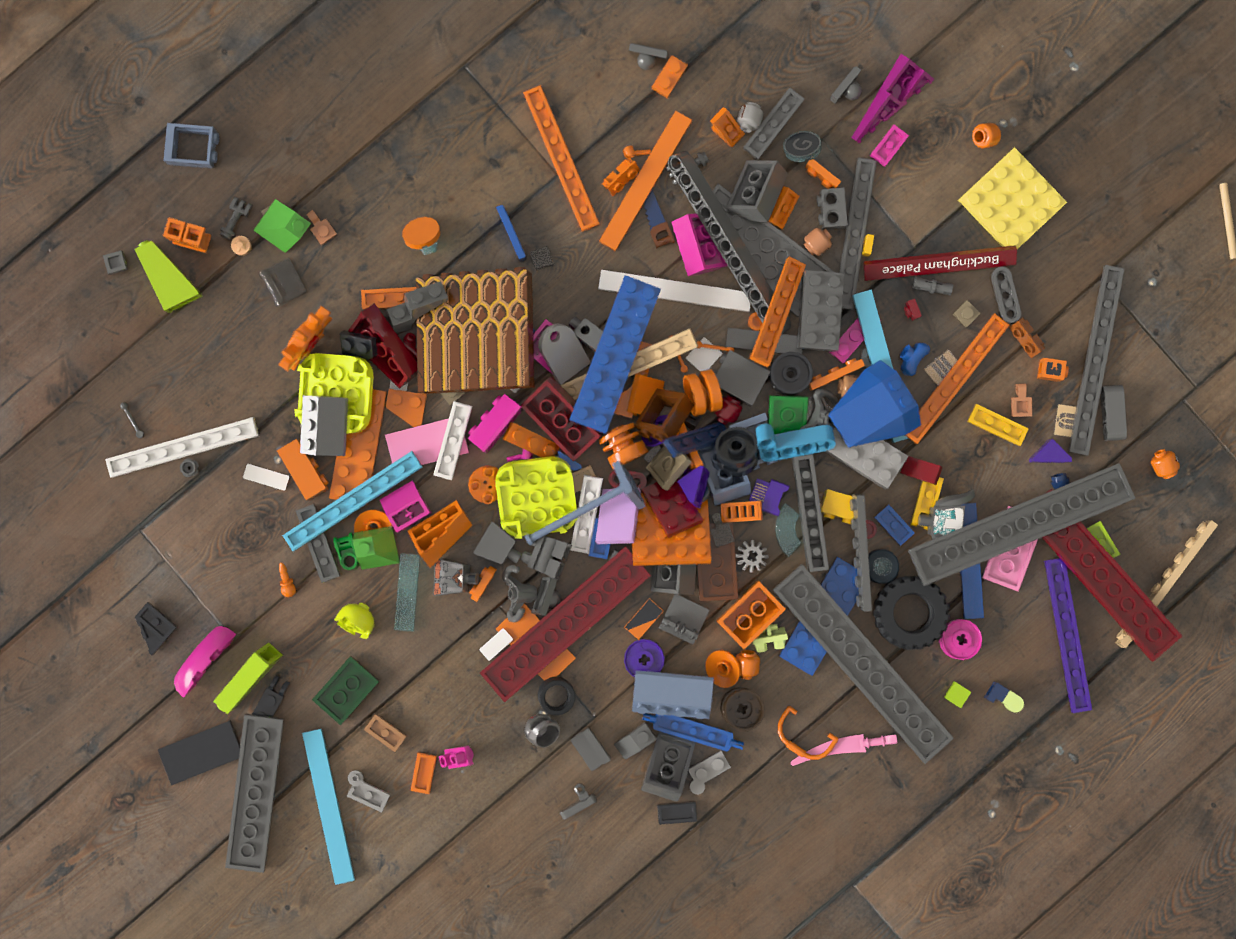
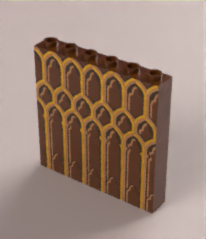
M516 267L513 271L500 268L496 269V272L478 270L477 273L470 274L468 271H461L459 275H452V273H441V276L424 274L423 277L416 278V289L441 281L448 296L446 302L417 319V376L419 393L438 394L534 388L531 272L525 267Z

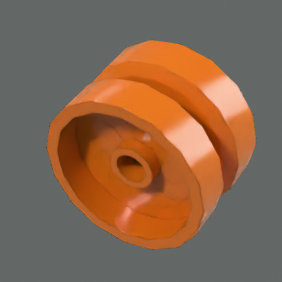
M712 369L700 371L699 377L695 373L684 375V393L694 404L691 410L693 416L705 414L706 409L710 412L722 409L721 390Z

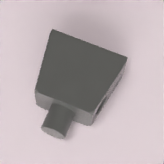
M494 522L490 523L473 552L478 556L499 564H504L507 558L517 564L522 556V553L513 548L517 541Z

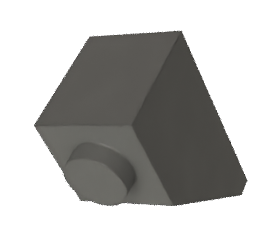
M644 721L614 743V745L626 760L655 741L656 736Z

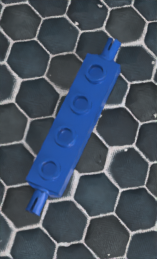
M643 714L642 720L652 722L654 730L727 752L731 747L743 749L744 742L733 739V732L683 717Z

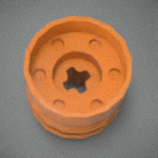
M634 422L618 426L598 440L600 445L609 442L610 445L603 448V451L613 450L614 453L607 458L613 470L612 464L619 460L625 465L649 452L643 440L634 443L633 439L639 435L638 431L629 433L630 430L636 427Z

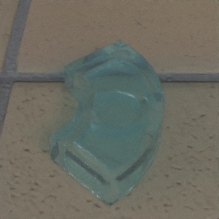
M785 503L781 507L780 514L776 519L775 533L780 548L789 557L801 544L795 532L796 521L800 515Z

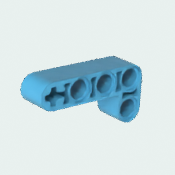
M762 424L756 428L760 456L766 462L829 451L836 446L834 431L830 425H821L774 434L773 427L769 424Z

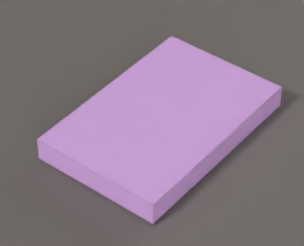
M603 489L602 495L613 489ZM622 493L600 505L596 534L597 544L634 543L638 508L626 494Z

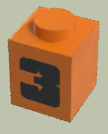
M1049 358L1040 359L1037 379L1063 381L1068 376L1069 367L1066 366L1067 361Z

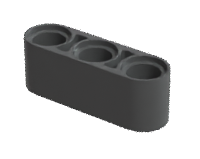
M1123 385L1102 386L1101 408L1104 440H1126L1127 425Z

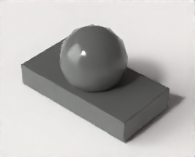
M631 43L629 47L630 52L640 53L637 63L643 70H650L655 66V57L667 59V50Z
M857 66L850 71L831 95L830 100L834 104L837 103L843 94L849 100H856L861 96L862 88L859 83L854 81L861 72V69Z
M542 577L537 598L531 611L532 614L546 616L548 608L554 609L561 603L560 593L554 590L558 579Z

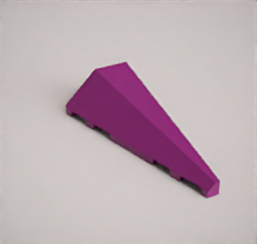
M900 54L853 134L852 139L860 144L862 142L861 139L869 132L873 133L879 123L882 121L886 122L907 104V100L912 95H918L921 92V88L927 83H932L934 78L909 58Z

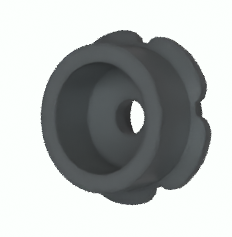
M187 458L180 464V471L185 477L195 476L198 473L199 465L197 461Z

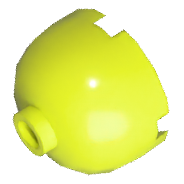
M359 603V605L347 604L338 612L334 619L338 621L337 624L342 629L352 635L359 633L361 634L360 638L367 639L370 636L374 627L373 615L368 611L370 608L363 603Z

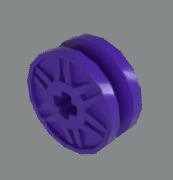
M640 639L634 641L628 647L624 663L626 670L631 676L635 677L636 670L660 673L664 666L665 657L658 643L650 639ZM642 654H646V657L650 658L647 664H642L639 661V658H642Z

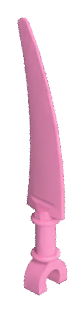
M862 734L839 738L837 744L828 755L866 752L865 747L869 748L870 746L883 745L884 747L885 745L897 744L896 735L885 737L882 735L879 738L868 739L866 737L864 739ZM832 741L814 747L806 753L819 755L829 747ZM798 756L791 761V765L794 766L810 759Z

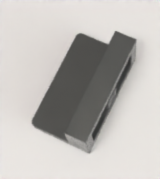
M587 727L571 739L572 744L591 771L611 760V757L590 727Z

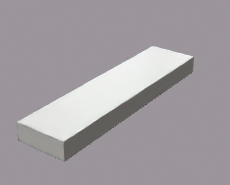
M456 401L453 402L434 476L449 480L453 479L473 406Z
M584 475L578 508L600 497L603 478ZM598 507L581 515L575 521L571 551L589 554Z

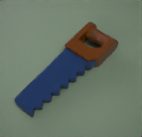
M651 190L644 202V209L647 210V219L650 221V234L656 248H659L671 242L673 244L675 240L668 223L664 219L653 190ZM664 231L668 232V236L656 239L658 234Z

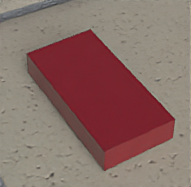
M908 456L900 473L937 485L943 467Z

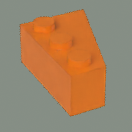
M456 500L408 530V533L420 556L431 568L472 526V523Z

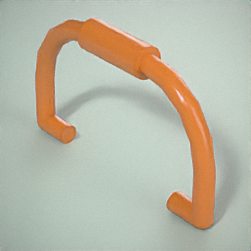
M788 706L778 722V734L781 741L788 749L800 757L810 760H819L826 757L839 740L831 733L827 737L833 741L819 755H810L804 749L785 738L782 732L784 720L789 712L794 715L798 712L791 706Z

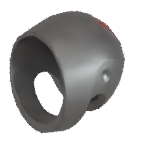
M537 714L529 718L524 732L526 738L533 745L546 748L557 740L560 727L557 721L552 720L549 716Z

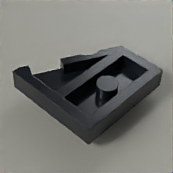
M345 330L340 333L342 355L357 356L365 360L374 358L377 355L376 337Z
M147 602L135 616L151 656L158 651L178 628L150 602Z

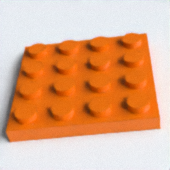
M640 493L646 506L640 510L638 509L635 540L632 543L633 566L711 564L708 499L702 502L701 508H697L703 518V523L668 538L643 493Z

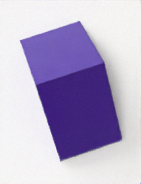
M1053 439L1047 440L1029 458V463L1072 462V458Z
M704 466L697 467L678 480L690 503L696 508H701L710 474Z

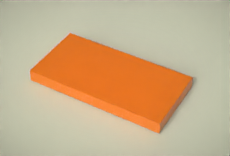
M525 603L521 607L525 609V614L520 621L513 623L509 622L508 618H506L496 628L498 632L505 629L513 638L509 643L510 645L515 643L540 621L535 614H532L530 608ZM566 649L541 670L538 675L544 681L550 677H557L576 657Z

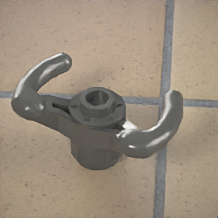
M817 389L813 394L816 404L815 411L810 422L800 429L821 425H830L832 428H835L828 415L832 410H829L824 397H827L834 406L839 402L838 398L831 391Z
M509 565L502 573V580L509 587L508 598L511 600L507 618L509 622L515 623L520 621L525 614V609L521 608L523 604L532 603V601L536 600L537 589L534 585L522 584L512 577L511 573H519L520 568L516 565Z

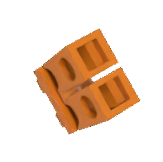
M168 218L163 234L165 238L172 241V244L203 253L207 252L211 239V234L205 233L206 229L204 227Z

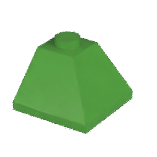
M275 199L253 231L286 253L300 240L311 223Z
M392 526L354 533L353 545L356 558L362 570L400 563Z

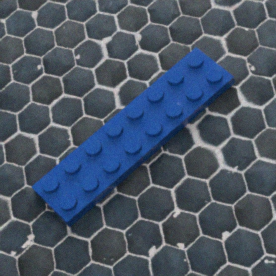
M627 275L624 276L571 414L570 421L604 434L607 433L661 288Z

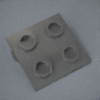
M674 594L659 629L694 644L709 609Z

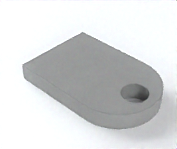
M553 324L542 332L539 339L540 353L560 385L591 363L571 328L563 324ZM556 331L557 337L554 340H550L551 333Z

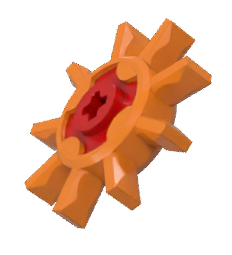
M321 306L316 314L312 312L309 314L308 319L295 330L287 347L282 351L281 354L284 355V358L278 364L287 372L290 369L295 371L300 361L309 356L318 341L323 338L324 328L332 321L330 311Z

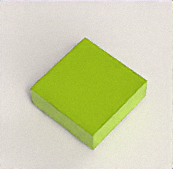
M954 681L944 698L962 708L971 692Z

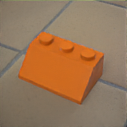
M757 581L716 621L745 649L786 609Z

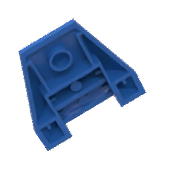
M881 360L866 368L828 414L848 448L905 436L921 426L919 408L915 399L898 372Z

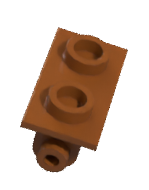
M1021 318L1009 327L1030 358L1045 349L1044 343L1037 334L1034 336L1030 335L1034 329L1028 320Z

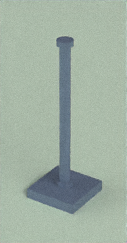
M619 460L614 462L612 465L620 480V486L531 535H525L528 544L531 546L539 538L622 493L626 494L639 510L646 505L632 475Z

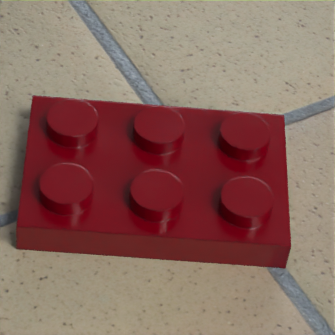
M679 478L667 491L658 482L642 489L645 499L668 538L703 523V518L697 508L690 503L678 483Z

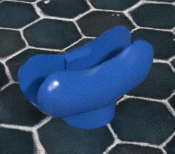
M916 343L913 347L907 345L901 351L900 358L903 359L901 371L904 375L913 376L916 374L919 362L930 352L929 345Z

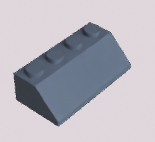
M636 670L632 712L709 719L714 678Z

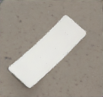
M247 464L243 476L244 479L281 490H286L289 480L287 475Z

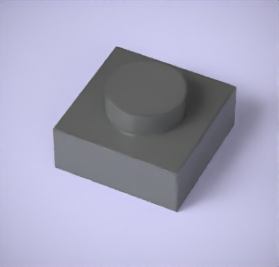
M120 250L103 255L109 275L128 270L123 251Z

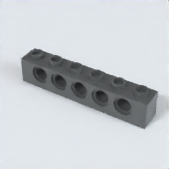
M813 454L793 457L792 464L807 570L809 572L829 570Z

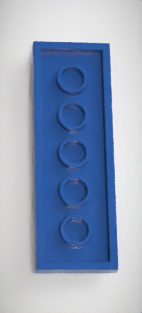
M836 557L821 586L848 616L856 603V596L859 595L858 588L855 585L857 568L855 569L854 566ZM799 621L779 657L813 676L826 651Z

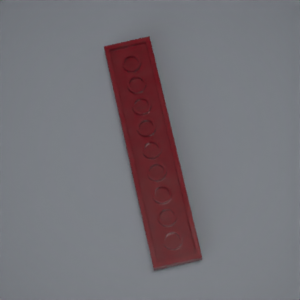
M1081 522L1042 537L1152 662L1182 637L1178 630Z
M625 546L480 672L481 676L499 697L506 702L651 575L642 565L633 566V554Z

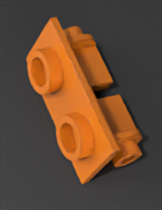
M625 159L616 168L619 172L618 175L612 171L603 180L602 185L605 189L609 190L612 196L620 192L640 171L638 165L632 159Z

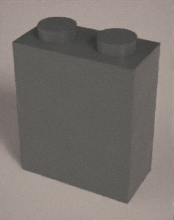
M731 350L728 354L724 352L719 361L722 364L719 371L714 370L720 390L751 407L770 371Z

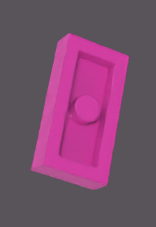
M893 125L870 156L885 167L909 135L896 125Z

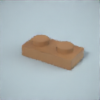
M378 714L373 716L364 729L394 752L398 750L407 735Z

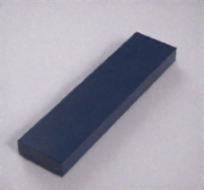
M718 422L666 438L663 443L673 458L715 445L716 439L721 432L726 430V427L723 423Z

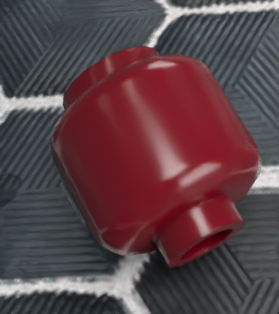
M730 395L722 397V409L714 411L718 417L717 420L725 425L735 423L743 409L740 404L741 401Z

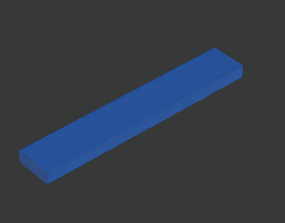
M976 503L962 504L965 506L963 527L977 522ZM979 563L960 571L964 619L984 618L981 567Z

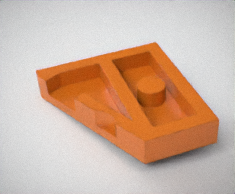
M388 389L386 408L412 427L421 426L423 424L427 395Z

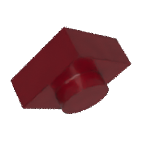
M915 298L905 303L904 311L906 316L911 318V321L922 317Z

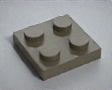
M664 445L647 465V469L659 485L667 491L692 461L686 454L673 458Z

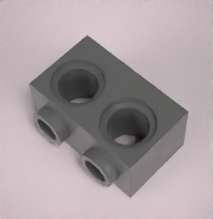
M844 188L821 189L819 195H817V206L821 207V214H818L819 226L822 225V230L845 229L848 224ZM833 196L835 203L829 204L826 201V197ZM828 215H835L837 222H829Z

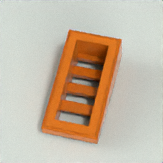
M762 501L722 503V523L763 520ZM751 505H754L755 517H752ZM744 506H746L747 517H745ZM736 507H738L739 510V518H737Z

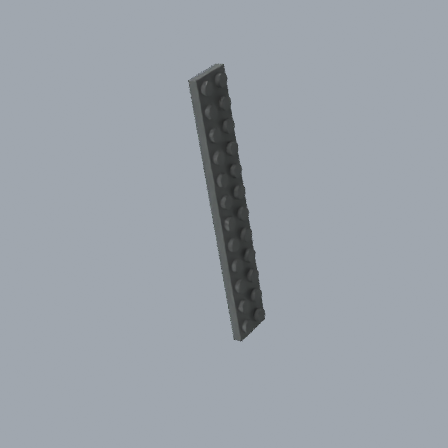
M1120 463L916 546L909 549L908 552L923 586H926L1136 498Z
M802 564L773 589L776 595L924 764L954 739Z

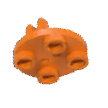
M486 465L479 467L472 473L469 478L468 487L474 499L485 504H491L498 499L495 487L498 468Z

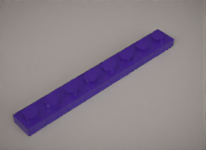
M1060 558L1045 560L1071 713L1092 710L1067 566Z

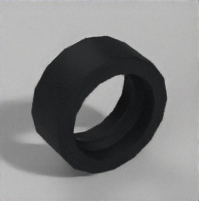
M550 677L540 685L538 701L542 709L548 714L554 716L563 715L573 707L575 691L565 678ZM554 685L563 686L568 695L564 704L557 707L550 706L545 700L547 690Z

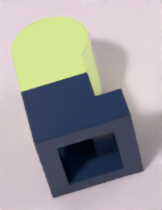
M994 681L984 696L985 699L992 703L997 699L1004 704L1007 710L1012 712H1019L1024 707V701L1021 697Z

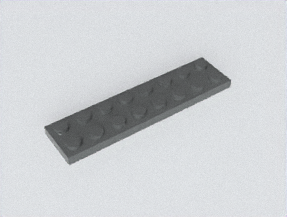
M253 714L244 715L225 868L265 872L284 725L283 718Z

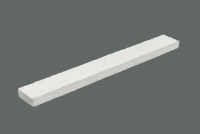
M601 270L599 290L619 292L623 278L627 275L661 288L658 299L749 312L751 303L743 291Z
M252 417L105 460L110 478L254 438L259 436L255 419Z

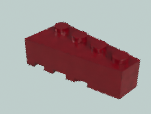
M375 303L363 310L348 331L376 337L377 355L370 360L400 389L417 374V362Z

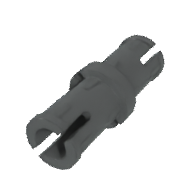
M915 276L913 289L929 291L931 294L935 292L951 296L953 284L937 281L934 278L930 280Z

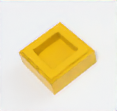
M867 234L865 236L862 256L869 257L871 255L874 235Z

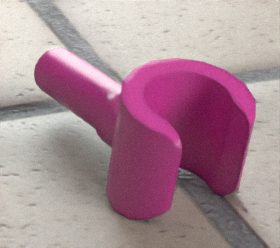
M523 449L522 455L518 454L507 457V462L518 459H532L533 453Z

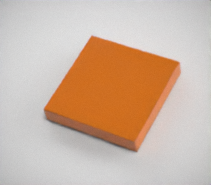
M635 374L627 412L641 415L656 389L664 388L665 381Z

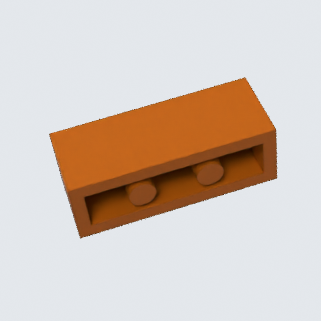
M295 439L277 450L304 498L310 501L328 490L327 484L329 482L325 475H320L317 470L319 465L315 458H310L308 454L300 453L301 441Z

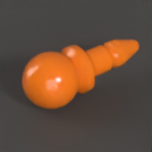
M281 562L279 564V572L282 579L279 582L281 593L285 597H292L296 593V586L292 583L293 579L289 578L286 566Z

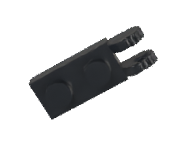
M275 675L252 714L274 717L290 683L288 681L283 683L280 692L277 693L273 689L279 682L280 677Z

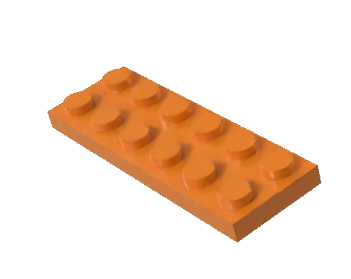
M373 389L369 424L359 433L346 434L345 456H336L329 499L337 500L373 477L387 392Z

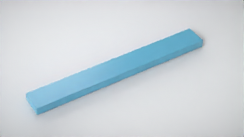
M872 290L852 295L871 365L881 360L893 369ZM906 436L891 438L892 443L908 439Z
M411 451L282 536L294 552L420 470L423 466L413 451Z
M321 728L303 732L302 735L335 885L354 881L355 876L323 730Z

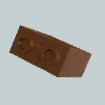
M657 388L636 421L635 426L639 430V434L644 438L650 437L664 441L666 438L677 435L694 404L686 393ZM663 407H672L662 426L654 425Z

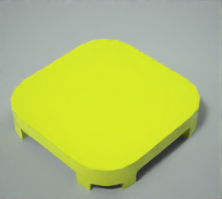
M323 353L309 354L298 365L297 371L301 372L298 409H294L295 417H298L302 424L303 395L348 398L346 434L359 433L364 430L370 422L374 376L370 363L364 358L357 356Z
M559 457L512 461L500 467L496 474L495 487L501 526L503 530L516 539H522V536L532 534L577 509L572 470L570 465ZM577 518L550 533L560 532L562 534L568 532V529L574 525Z

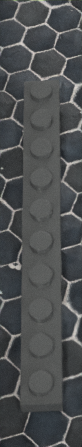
M1109 265L1103 267L1068 448L1069 453L1089 455L1124 268Z

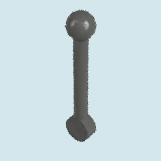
M122 402L120 407L126 412L136 430V437L142 438L144 432L139 430L128 410V404Z

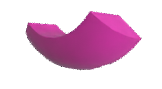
M223 626L215 627L193 650L174 678L175 688L183 698L197 685L205 674L206 669L212 663V660L215 661L232 643L236 633Z

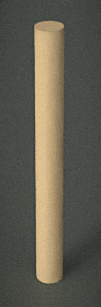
M1222 183L1219 185L1230 259H1236V239L1227 183Z

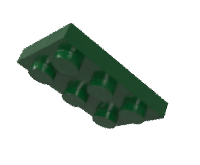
M350 656L312 701L339 725H342L380 681Z

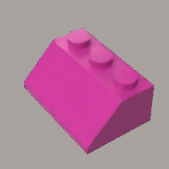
M697 213L687 214L672 221L688 276L701 275L728 266Z
M505 394L502 397L499 395L495 399L492 410L490 412L487 410L481 416L482 422L478 427L474 425L468 432L470 435L468 439L486 454L506 432L510 422H514L523 411L521 406Z

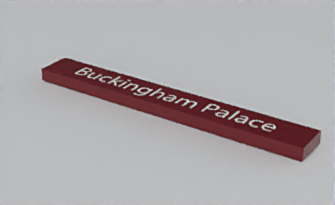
M1015 245L864 261V280L1016 265L1017 247Z

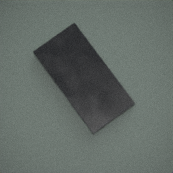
M230 720L158 749V752L172 786L239 759L241 745Z

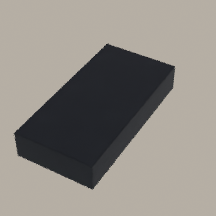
M696 801L657 804L659 825L697 822Z

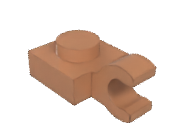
M313 210L306 214L314 224V227L310 230L321 245L337 236V233L326 218L320 221Z
M1016 384L1017 397L1011 398V417L1032 416V397H1026V384Z

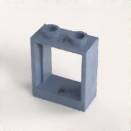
M167 123L164 162L168 165L214 168V163L217 162L215 147L219 143V133L211 126ZM179 133L209 135L207 161L177 159Z

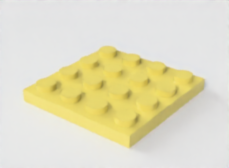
M1015 147L958 200L1002 247L1016 245L1017 249L1067 203Z

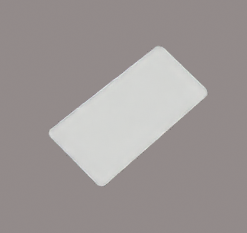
M502 629L482 646L480 651L488 660H491L513 638L505 629Z

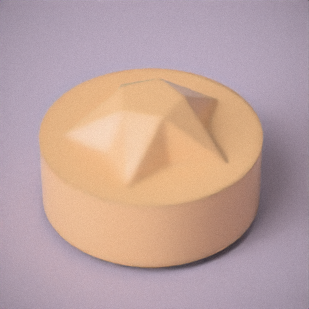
M237 236L232 240L231 248L237 255L244 256L250 252L251 242L245 236Z

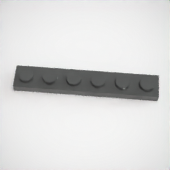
M852 494L850 509L853 511L854 518L851 519L852 530H855V538L852 539L853 548L856 549V557H854L855 569L857 568L855 585L859 591V595L856 596V603L862 611L867 612L872 611L865 498L862 494Z

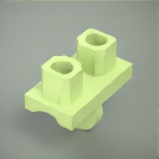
M777 624L769 625L753 641L757 652H765L767 650L766 643L774 642L775 649H784L785 640H788L785 627L778 628Z

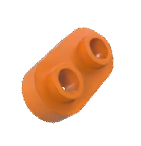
M490 565L489 568L485 567L479 576L482 578L478 585L474 584L469 592L472 595V600L479 601L495 575L496 568Z

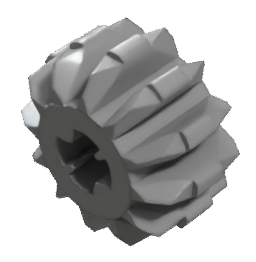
M751 540L749 547L748 543L744 541L745 549L740 546L737 548L742 552V554L735 555L738 558L742 557V560H739L737 564L745 563L742 570H746L748 565H750V572L754 571V566L760 571L759 563L766 566L767 563L762 561V558L766 559L769 556L762 555V552H765L767 548L764 547L760 550L761 542H758L756 547H754L755 542ZM749 551H752V553L756 552L757 554L753 562L752 559H747Z

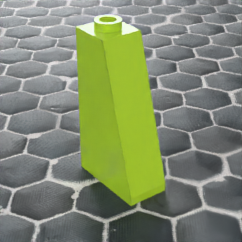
M147 240L141 242L138 245L139 247L134 249L164 311L170 313L203 297L202 293L156 243Z
M270 643L261 647L253 653L213 702L217 704L221 711L229 714L283 655Z

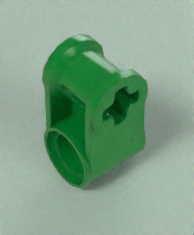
M352 532L341 538H333L340 564L347 570H356L360 566L353 545L354 535ZM352 556L355 559V563L353 566L348 567L346 559Z

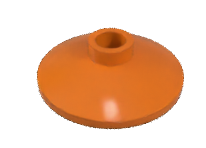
M374 509L367 510L357 517L354 524V532L390 527L392 524L384 512ZM375 523L377 528H372L370 525Z
M717 650L711 653L706 660L707 675L714 678L713 683L715 685L728 688L738 682L741 674L740 665L731 653Z

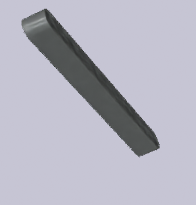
M682 151L670 156L668 159L669 169L763 323L774 292L691 154L687 151ZM788 316L781 334L791 328V321Z

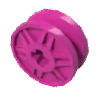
M956 619L949 621L946 624L948 626L946 632L943 631L942 637L939 639L940 648L947 656L953 659L965 660L975 656L982 645L981 631L974 623L968 620ZM962 635L964 642L959 644L957 637Z

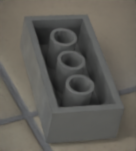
M811 270L803 272L797 349L838 351L844 273Z

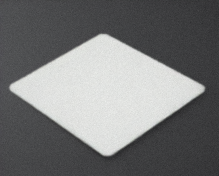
M705 337L700 341L703 344L713 345ZM704 347L700 349L694 348L686 359L699 371L709 369L722 355V352L717 349Z

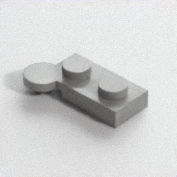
M721 750L688 769L693 778V781L690 783L692 793L697 795L703 793L705 782L731 768Z
M351 771L348 775V781L352 787L347 797L379 812H383L391 794L364 782L361 771Z

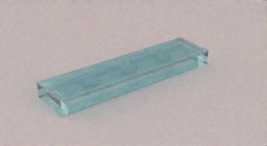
M400 554L394 630L414 631L420 555Z

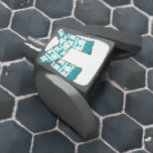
M974 489L965 493L940 498L936 501L934 507H930L929 515L919 514L918 525L928 526L927 533L931 535L932 540L963 528L965 506L962 504L971 501L975 497Z

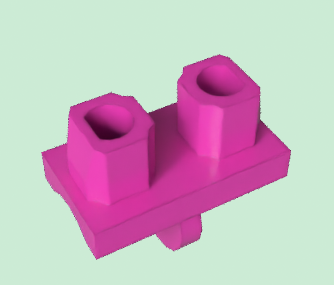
M469 745L444 750L445 754L439 756L441 767L448 766L451 769L473 765V751Z

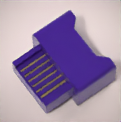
M757 478L749 502L762 501V511L778 517L780 514L778 505L782 494L790 486L773 479L768 483Z

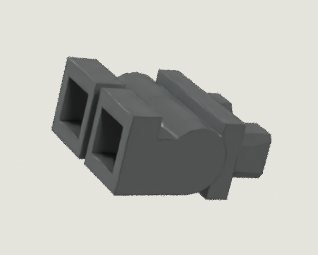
M543 536L532 544L535 547L533 553L524 551L520 560L528 564L527 567L559 580L565 564L554 560V557L567 561L572 545Z

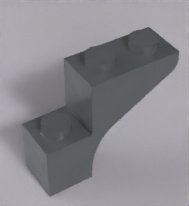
M439 281L405 293V303L387 309V320L396 334L412 329V324L416 319L448 300L442 282Z

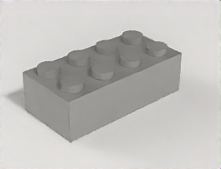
M833 428L836 446L832 450L824 452L881 488L888 489L908 456L884 440L848 448L837 428Z

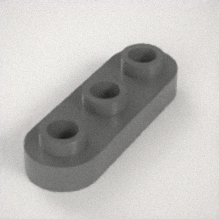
M998 267L991 274L1001 318L1005 322L1014 323L1021 317V309L1014 282L1008 268ZM998 274L1003 275L1002 281L998 279ZM1004 292L1008 294L1007 299L1002 297ZM1008 311H1011L1013 313L1012 317H1008Z

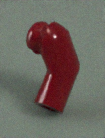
M409 332L404 336L403 344L417 361L416 337L413 333Z

